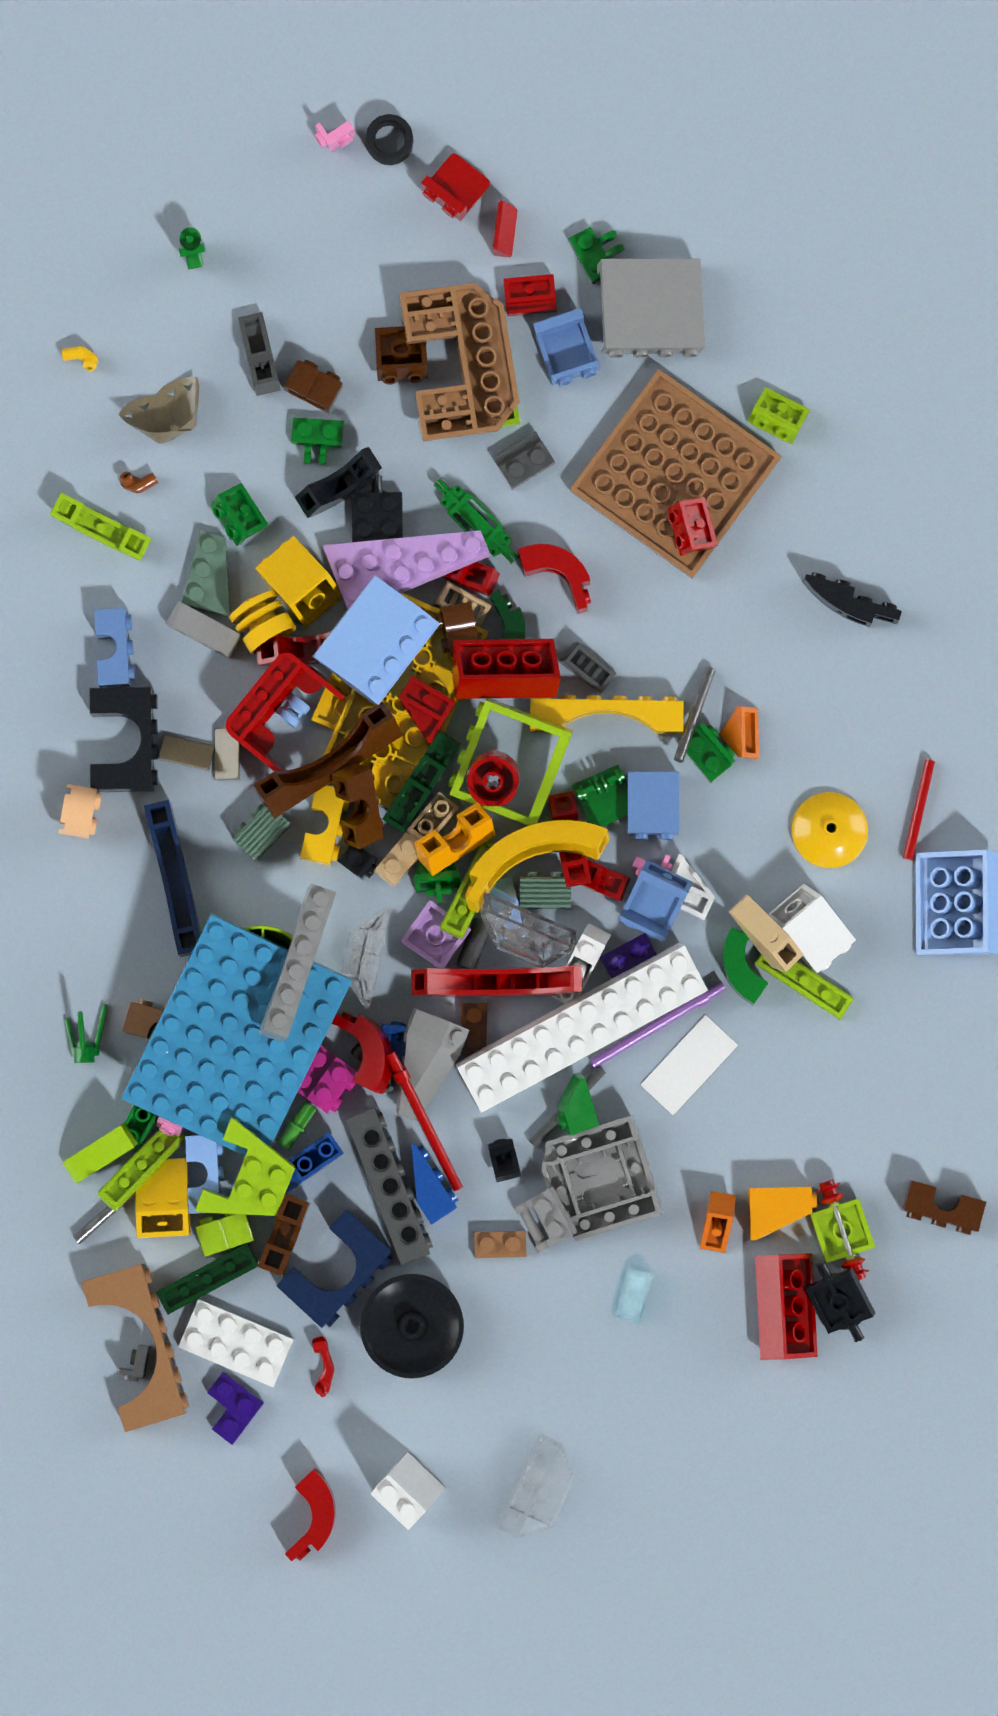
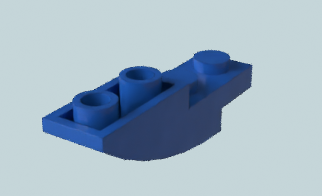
M330 1132L288 1160L295 1166V1170L285 1194L297 1188L344 1154Z

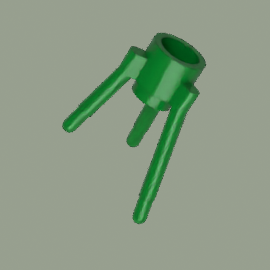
M107 1004L102 1006L93 1047L92 1042H85L82 1011L78 1012L79 1042L75 1043L69 1018L64 1019L71 1047V1057L74 1056V1063L95 1062V1056H99V1045L106 1018Z

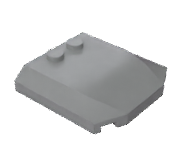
M633 1115L601 1124L572 1136L566 1135L546 1142L541 1169L547 1189L554 1187L577 1230V1233L572 1235L576 1241L663 1214L658 1191Z

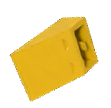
M186 1158L167 1159L136 1191L137 1238L191 1236V1220L188 1208L189 1176Z

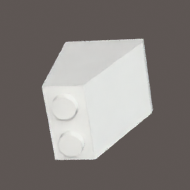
M805 884L800 886L768 914L792 938L804 954L801 959L816 973L827 969L831 965L832 960L839 954L847 952L851 944L856 941L822 895Z
M407 1452L373 1488L370 1494L409 1530L428 1510L445 1487Z

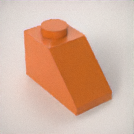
M715 1191L710 1192L700 1249L725 1253L734 1217L736 1195Z

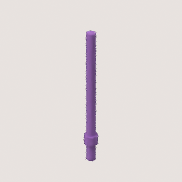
M720 981L710 987L705 993L673 1009L589 1061L595 1069L698 1006L702 1008L710 1003V999L726 990L724 984Z

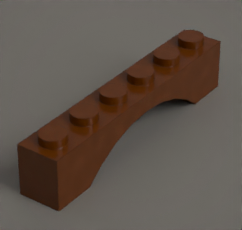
M381 702L362 714L347 737L325 756L300 768L274 771L253 786L261 801L275 819L333 781L332 773L354 763L360 764L403 736L394 716Z

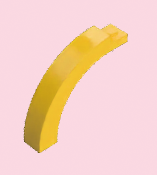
M554 820L529 825L505 836L482 855L469 873L472 884L465 894L469 910L478 913L495 883L509 869L528 858L545 853L569 852L585 855L598 861L610 840L608 829L582 821Z

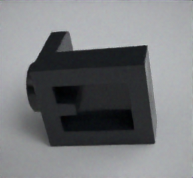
M350 845L338 860V863L363 881L365 877L370 878L374 874L378 859L363 848L358 849Z

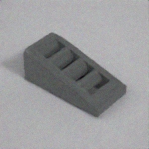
M579 642L572 643L559 660V663L599 693L604 691L617 674ZM577 652L580 653V656L573 664L571 659ZM587 658L589 661L582 670L578 668ZM595 664V665L597 666V668H596L595 671L592 673V675L589 677V676L587 675V673H588L589 670L592 668V666ZM603 670L605 675L599 683L595 682V679Z

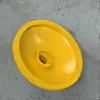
M836 792L818 793L805 800L797 809L791 826L792 840L799 854L809 863L822 868H838L850 863L861 853L867 841L868 824L863 810L848 796ZM827 825H835V832H828L826 829Z

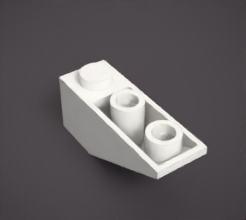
M589 923L566 965L582 966V991L611 934ZM582 992L551 995V997L566 1004L579 997Z

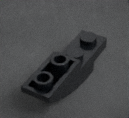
M812 572L811 575L806 574L803 584L821 603L855 623L870 627L873 618L897 624L900 620L902 611L898 610L894 604L882 602V605L872 603L873 599L860 595L854 598L855 587L850 586L851 583L841 579H836L835 582L826 580L825 575Z

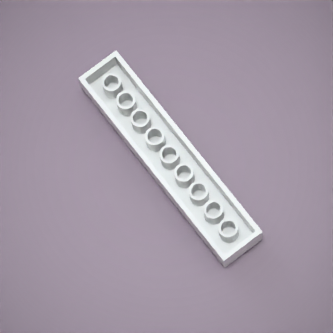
M679 942L456 1062L455 1065L482 1113L705 993L708 989L685 945Z

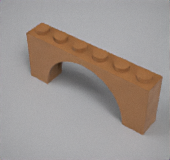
M144 1264L81 1282L88 1307L114 1305L131 1311L147 1325L155 1341L157 1359L149 1384L135 1399L118 1407L125 1432L187 1413L186 1408L189 1407L186 1393H181L178 1383L182 1382L179 1368H174L171 1358L175 1357L171 1342L166 1343L164 1333L168 1332L163 1317L159 1318L156 1309L160 1307L159 1299L156 1292H151L149 1283L153 1282L149 1267L144 1268Z

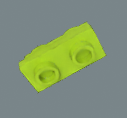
M765 387L751 412L748 422L782 441L793 444L810 409Z

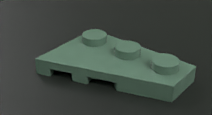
M200 531L182 603L191 608L229 617L231 610L225 537Z

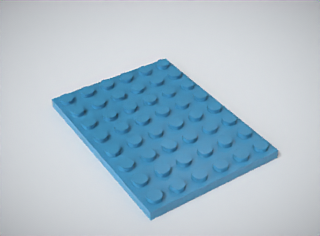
M211 913L121 1099L244 1156L248 1149L223 1140L231 1116L239 1120L248 1130L255 1133L264 1143L271 1146L352 983V979L313 961L288 1038L284 1042H280L260 1035L258 1033L266 1009L278 982L289 949Z

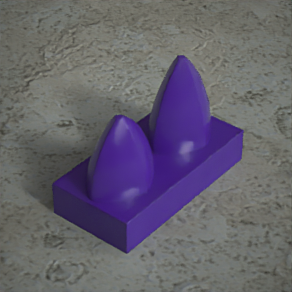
M646 933L600 956L612 979L657 955Z

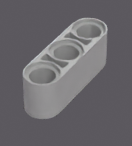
M177 602L166 622V625L229 659L242 638V635L181 602Z

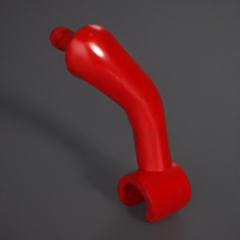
M324 1336L312 1339L314 1353L320 1352L323 1361V1371L315 1385V1391L321 1397H325L330 1390L335 1369L327 1339Z

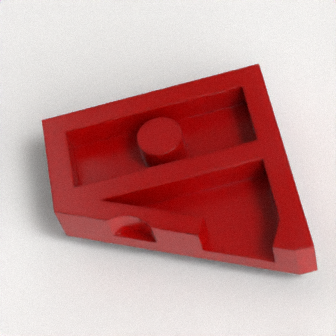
M411 676L398 698L426 742L430 745L456 702Z

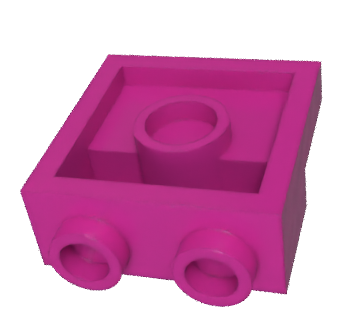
M320 1046L298 1093L327 1114L331 1110L335 1113L344 1101L340 1098L346 1089L350 1092L356 1085V1082L353 1080L357 1071L323 1046Z

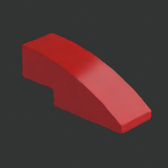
M475 562L441 576V578L490 597L500 573L492 567Z

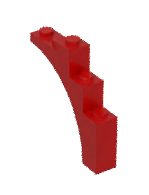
M576 965L518 969L423 968L411 970L412 996H551L562 993L582 992V966Z

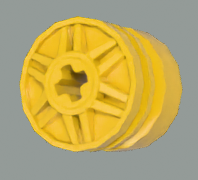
M269 590L249 598L229 616L232 624L238 623L235 627L237 632L250 630L242 640L251 655H256V648L273 636L288 637L296 630V626L288 613L275 615L283 605L281 601H275L277 594L274 590Z

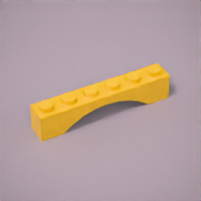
M561 695V699L530 698V714L561 726L592 714H616L635 719L656 734L682 735L684 701H678V697L673 696L663 697V701L652 700L653 697L638 696L637 700H627V696H612V700H602V696L588 695L586 699H576V695ZM530 726V732H545Z

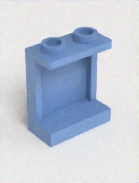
M581 308L533 324V331L552 386L556 384L559 387L566 386L572 383L574 378L580 376L583 379L590 378L597 374L596 371L600 370V362L595 355Z
M628 772V835L633 836V840H648V836H658L659 840H673L674 835H679V772Z
M647 860L618 919L627 927L636 928L646 933L652 939L665 941L693 882Z

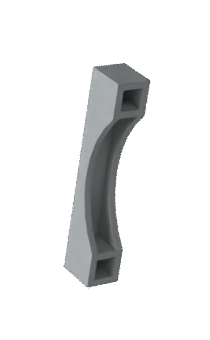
M311 884L307 888L282 971L258 1034L280 1042H284L288 1038L336 895L335 891L315 884Z

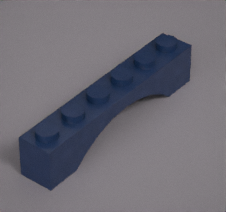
M166 800L145 805L144 809L164 885L177 952L180 957L191 955L201 935V929L172 803Z

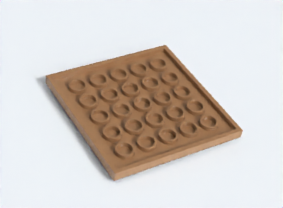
M658 369L569 491L693 579L715 548L694 551L685 556H680L679 550L675 545L673 528L668 519V508L679 501L705 497L716 540L719 544L782 456Z

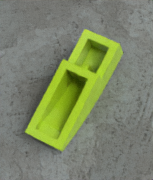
M124 1122L62 1163L77 1184L138 1145V1142Z

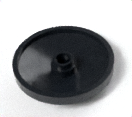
M405 1274L385 1281L372 1292L361 1314L360 1333L368 1355L384 1371L402 1378H421L438 1372L453 1359L462 1342L464 1319L456 1297L444 1284L425 1275ZM409 1321L417 1323L416 1330L411 1331L408 1329Z

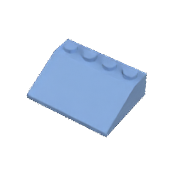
M373 576L312 657L368 702L379 705L440 623L381 579Z
M991 850L916 853V955H998V852Z

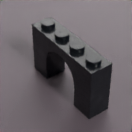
M151 687L90 688V715L92 717L128 718L137 724L141 734L139 749L128 761L119 764H90V788L97 789V793L154 792V785H158V770H154V760H158V744L153 742V734H158V720L153 719V709H158V696L153 694Z

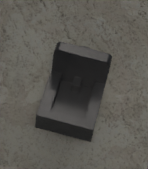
M498 1139L487 1145L496 1182L521 1177L513 1139Z

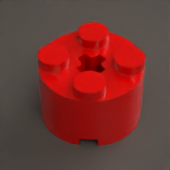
M498 750L485 752L479 755L470 767L467 777L469 793L476 802L483 806H503L511 801L517 792L520 771L515 760L508 754ZM490 775H497L499 777L498 782L495 780L489 782Z

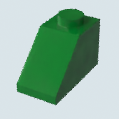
M575 1073L557 1105L559 1115L556 1116L559 1128L561 1130L564 1129L571 1136L599 1126L586 1078L579 1073Z

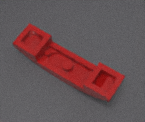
M573 791L548 796L552 821H579ZM559 852L566 888L592 883L585 855Z

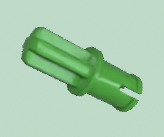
M307 1101L303 1102L293 1119L287 1121L289 1123L276 1142L290 1151L302 1132L305 1133L306 1130L304 1128L316 1112V1107Z

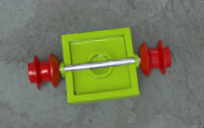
M834 1179L819 1183L820 1189L816 1190V1192H822L823 1195L819 1202L830 1205L829 1208L809 1215L826 1263L846 1257L849 1260L844 1261L841 1268L847 1270L853 1268L858 1280L866 1278L865 1273L869 1272V1270L863 1269L862 1266L866 1259L856 1257V1253L875 1248V1244L860 1199L857 1198L839 1204L836 1201L841 1200L844 1193H838L836 1187L841 1183L835 1184Z

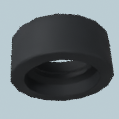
M392 114L382 115L373 120L366 132V145L372 158L384 165L399 164L408 158L412 151L414 140L412 129L407 121L398 115ZM395 126L402 131L405 140L404 145L398 152L386 154L377 148L375 136L382 127Z

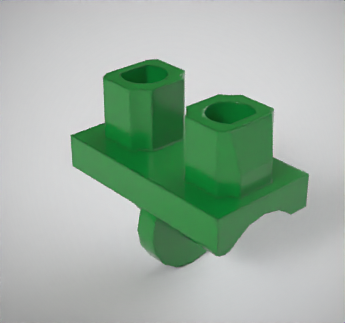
M187 227L181 231L179 236L180 244L183 246L179 248L180 257L186 256L188 270L203 267L204 263L201 253L206 251L205 243H200L201 235L197 229Z
M455 862L434 876L429 873L422 863L417 864L416 875H414L416 892L426 891L427 897L437 896V903H441L442 895L452 894L451 888H459L461 885L460 870H457Z

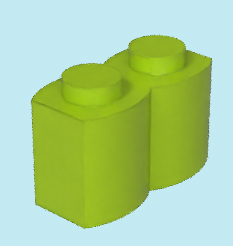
M224 1214L225 1217L219 1220H215L214 1216L200 1220V1226L195 1228L204 1256L214 1255L255 1241L247 1215Z

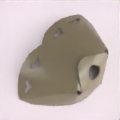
M185 377L165 385L156 396H143L130 402L122 408L119 416L127 424L159 444L172 441L179 435L192 431L196 426L199 402L197 377ZM193 383V386L191 387L190 390H188L187 388L184 387V385H188V386H189L190 384ZM174 389L176 390L174 397L167 396L168 393H172ZM146 404H149V406L147 407L146 410H144L143 408H140V407H139V406H145ZM130 411L133 412L132 418L126 417V415H129Z

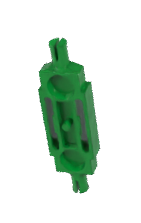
M442 478L438 479L437 481L444 489L437 482L433 486L444 495L440 503L449 511L447 514L465 532H468V530L455 518V514H459L473 531L481 530L488 550L493 557L502 554L510 564L514 563L515 561L508 554L515 560L519 556L510 549L509 545L512 539L503 531L505 528L469 492L466 493L459 485L450 488ZM471 499L497 524V528H493L487 522V519L469 503Z

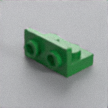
M242 483L218 494L210 504L214 516L220 520L227 536L233 540L236 546L242 544L246 538L266 529L269 525Z
M702 722L694 730L686 755L707 780L712 783L734 765L735 760L733 757L735 753L727 744L722 745L718 741L717 737L719 734L710 724L706 726Z

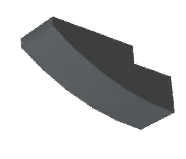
M259 312L238 317L256 396L281 391L263 313Z

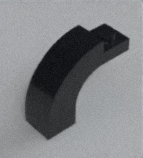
M369 447L364 448L336 472L319 481L308 484L295 496V499L306 517H313L336 506L352 496V493L361 490L375 478L374 475L382 467Z

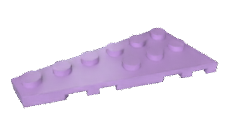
M481 530L322 545L347 609L351 607L373 576L378 577L401 594L491 556Z

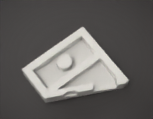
M679 854L671 872L693 882L680 910L704 921L715 896L687 863L684 856Z

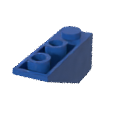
M413 1143L411 1146L417 1204L432 1225L457 1209L455 1203L459 1200L451 1188L446 1190L442 1185L441 1181L444 1180V1177L437 1166L431 1168L426 1161L430 1156L423 1145L417 1147Z

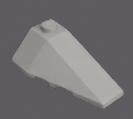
M413 1009L404 1032L406 1050L405 1056H402L401 1064L404 1068H407L411 1076L409 1080L424 1110H426L461 1054L469 1030L418 1009ZM399 1084L396 1113L418 1121Z

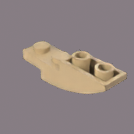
M438 792L407 829V832L375 868L374 873L394 888L407 871L409 872L419 860L414 842L434 829L440 833L459 807L441 792Z

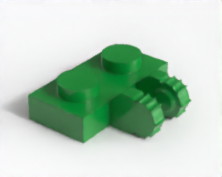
M589 227L568 238L592 284L601 280L600 275H597V264L601 259H610L625 249L623 244H618L604 252L602 245L614 240L618 236L614 230L597 239L592 228Z
M293 417L291 444L305 445V464H310L312 458L311 446H321L319 462L320 465H325L327 447L342 448L344 422Z

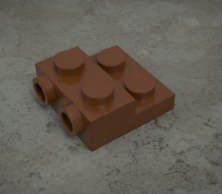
M404 326L375 328L378 381L392 385L398 380L408 379L411 383H419L423 379L428 378L426 342L407 344Z

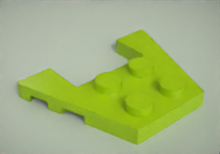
M231 1116L223 1140L248 1149L230 1196L227 1197L203 1188L195 1211L198 1213L277 1216L295 1166L271 1146H268L259 1139L255 1133L243 1126L239 1120Z

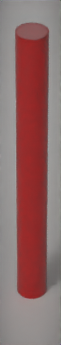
M925 760L903 854V859L913 861L935 761Z

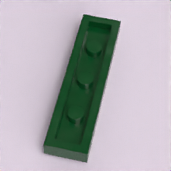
M246 1243L156 1291V1294L167 1315L257 1268L259 1263L249 1244Z

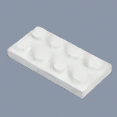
M198 1299L178 1347L274 1387L294 1339Z

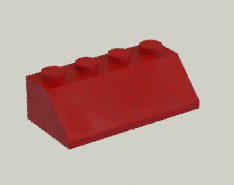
M554 639L453 640V685L456 699L557 697L561 676Z
M812 1253L755 1256L760 1360L818 1357L815 1307L805 1290L807 1285L814 1283Z

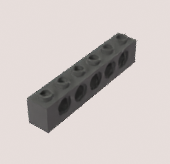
M372 1109L346 1119L400 1264L403 1265L431 1254L429 1249L433 1245L429 1234H423L420 1224L424 1223L419 1208L414 1210L410 1201L415 1199L410 1185L405 1186L401 1176L406 1175L400 1160L395 1162L392 1152L396 1151L391 1136L387 1138L385 1136L383 1128L387 1127L382 1112L377 1114L376 1109ZM374 1130L379 1133L380 1139L377 1144L369 1145L366 1143L365 1135L368 1131ZM383 1154L388 1157L389 1164L385 1169L375 1167L374 1159L376 1156ZM390 1178L395 1179L398 1183V1189L391 1194L385 1192L383 1188L384 1182ZM399 1202L404 1203L407 1207V1213L402 1218L396 1217L392 1211L393 1206ZM406 1227H413L416 1230L417 1235L412 1242H406L402 1238V1231Z

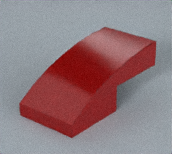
M587 860L592 883L581 886L621 902L631 879L628 876Z

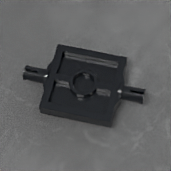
M374 475L372 491L352 493V542L403 538L402 492H386L382 490L381 475H377L378 485H376V475Z
M825 1260L817 1263L815 1266L822 1278L817 1282L807 1285L805 1290L828 1334L837 1330L849 1329L854 1342L863 1340L865 1337L858 1325L862 1321L874 1317L875 1311L853 1268L840 1273H831Z

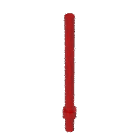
M395 1051L386 1054V1057L394 1071L392 1075L396 1083L401 1085L453 1191L461 1189L463 1186L409 1080L411 1076L407 1068H403Z

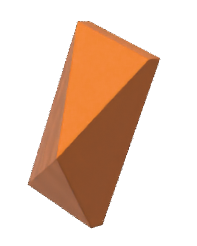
M737 707L719 734L740 758L759 759L758 708Z

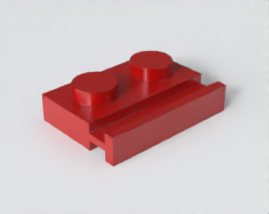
M554 274L503 279L507 317L557 312Z

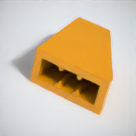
M812 1187L748 1188L749 1240H757L811 1214L812 1208L817 1207L816 1192H812Z

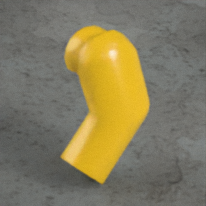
M85 346L62 349L64 361L79 359L83 362L85 370L93 371L96 369L98 364L97 355Z

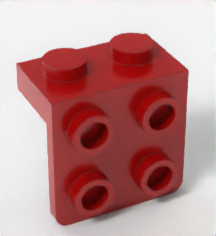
M452 153L431 178L427 175L421 182L424 197L432 203H438L445 214L451 218H457L460 222L490 187V180L456 153Z

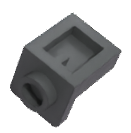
M138 1345L137 1350H132L130 1364L134 1365V1368H118L117 1373L123 1374L122 1379L138 1382V1377H145L151 1346Z

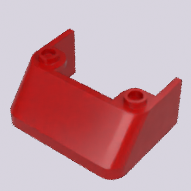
M288 652L282 653L276 657L229 715L225 728L230 736L273 771H286L287 769L268 755L274 746L275 737L273 732L265 726L267 721L295 687H298L304 693L312 694L324 686L340 700L345 699L347 694L296 655Z

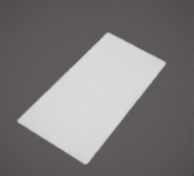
M705 1015L641 1083V1086L674 1115L734 1051L738 1044Z

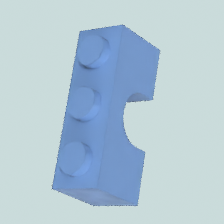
M125 608L94 610L96 637L98 639H112L116 642L117 646L116 652L111 658L97 660L98 686L100 688L131 687V680H135V667L130 665V655H134L133 640H129L128 630H132V616L127 615Z

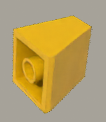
M295 536L283 542L269 557L264 558L255 568L263 581L271 590L275 591L277 597L305 629L343 598L330 574Z

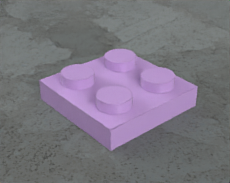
M429 900L400 942L436 968L444 969L472 929L468 927L462 940L440 930L439 927L447 912Z

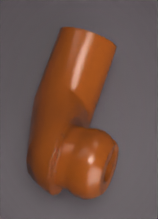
M123 472L119 478L121 486L134 493H142L158 484L153 472L143 478L133 476L131 472Z

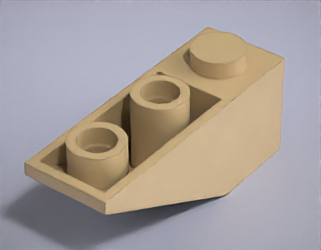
M746 894L729 911L771 968L787 972L804 955L792 938L749 895Z

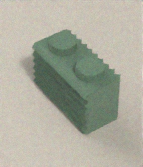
M262 803L251 813L253 819L248 824L242 822L233 832L236 835L233 840L255 862L291 827L290 822L282 815L274 819Z
M525 872V877H520V909H571V887L566 888L563 872H550V877H540V872Z

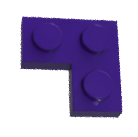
M222 1372L207 1392L227 1408L212 1430L233 1445L264 1402L226 1373Z

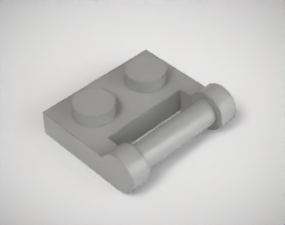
M554 1187L514 1207L517 1215H521L537 1245L535 1249L538 1253L577 1233ZM529 1208H534L550 1239L545 1240Z

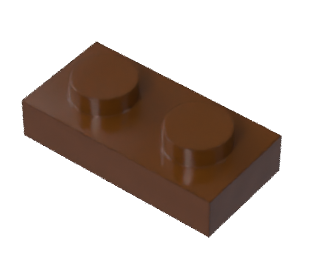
M461 1003V1027L469 1030L461 1055H471L486 1047L487 1003Z

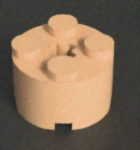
M67 784L66 789L71 790V793L65 794L60 824H65L64 829L59 828L58 834L89 839V835H95L97 819H92L94 810H99L102 794H97V789Z

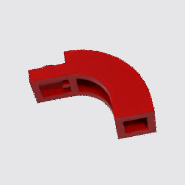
M533 544L518 548V555L525 577L541 572H551L561 576L570 587L577 614L587 612V604H590L591 600L588 590L582 589V587L590 585L591 580L587 570L577 557L561 547L550 544Z
M331 632L304 637L273 636L256 648L258 665L270 666L278 655L287 652L296 655L307 664L320 663L312 656Z
M343 1011L342 1015L336 1013L332 1024L354 1035L362 1047V1063L353 1081L375 1093L384 1094L393 1071L386 1057V1054L392 1051L386 1033L374 1020L367 1016L359 1014L358 1017H355Z
M316 1468L295 1486L297 1491L310 1505L312 1522L308 1532L285 1553L291 1562L295 1558L301 1561L311 1551L308 1547L310 1544L319 1551L329 1538L334 1526L336 1515L334 1496L329 1484Z

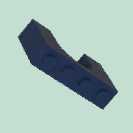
M347 1209L329 1229L352 1250L355 1256L356 1270L352 1280L339 1290L327 1291L314 1285L296 1267H293L276 1285L321 1328L325 1325L330 1328L340 1317L337 1314L339 1309L343 1305L348 1308L357 1298L354 1293L361 1286L365 1289L375 1279L372 1273L378 1267L383 1270L392 1260L389 1255L393 1251Z

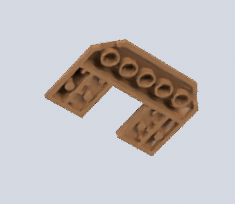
M475 283L400 293L402 325H404L407 344L455 338L462 385L415 392L419 416L418 426L423 442L499 431L519 404L504 304L496 298H492Z

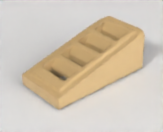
M448 581L443 583L433 605L438 608L454 605L458 596L462 597L460 603L472 602L473 612L477 605L481 606L476 618H474L475 625L481 628L492 605ZM452 592L453 594L449 602H444L448 593Z

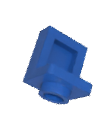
M392 1021L391 1024H382L381 1029L386 1033L392 1051L396 1052L401 1062L406 1050V1042L404 1041L406 1024L398 1021Z

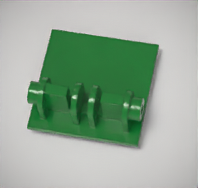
M619 765L572 785L585 816L591 824L604 827L628 816V785Z

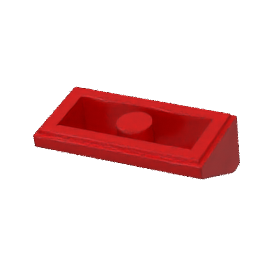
M502 200L498 202L492 249L494 256L511 257L518 211L514 206Z

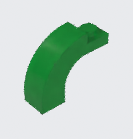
M732 927L723 945L722 965L724 974L732 989L753 1006L768 985V982L749 968L745 959V947L749 938L743 930L739 932Z

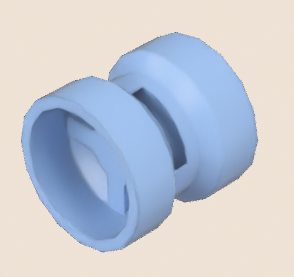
M290 693L286 698V704L279 707L275 713L290 726L296 728L300 723V717L307 714L311 708L296 695Z

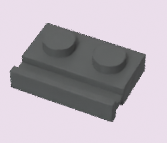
M536 431L493 457L494 462L499 467L512 490L555 464L554 459Z

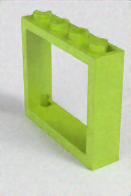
M487 698L485 703L480 701L475 716L479 717L476 726L471 725L466 740L470 741L467 750H461L457 763L461 764L458 774L453 772L448 787L452 788L450 795L472 804L476 803L470 793L462 790L461 787L489 713L492 710L559 737L530 815L506 806L488 807L479 804L484 809L525 825L537 824L572 737L573 730L492 698Z

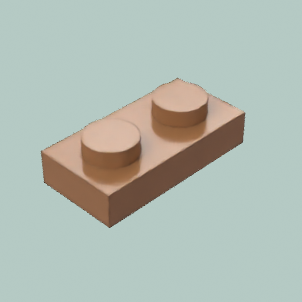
M526 1231L474 1232L475 1258L526 1257Z

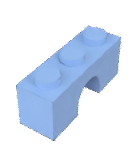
M201 1135L185 1136L186 1162H200L206 1167L208 1172L207 1180L203 1185L188 1188L189 1214H200L195 1211L203 1188L226 1196L225 1191H221L220 1181H225L224 1165H219V1155L224 1154V1149L222 1145Z

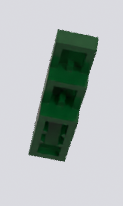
M440 730L382 819L404 833L460 748L461 743Z

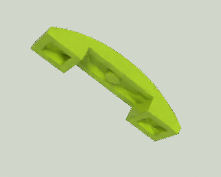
M62 492L49 514L51 517L87 537L138 561L142 560L152 538L84 506L83 503Z

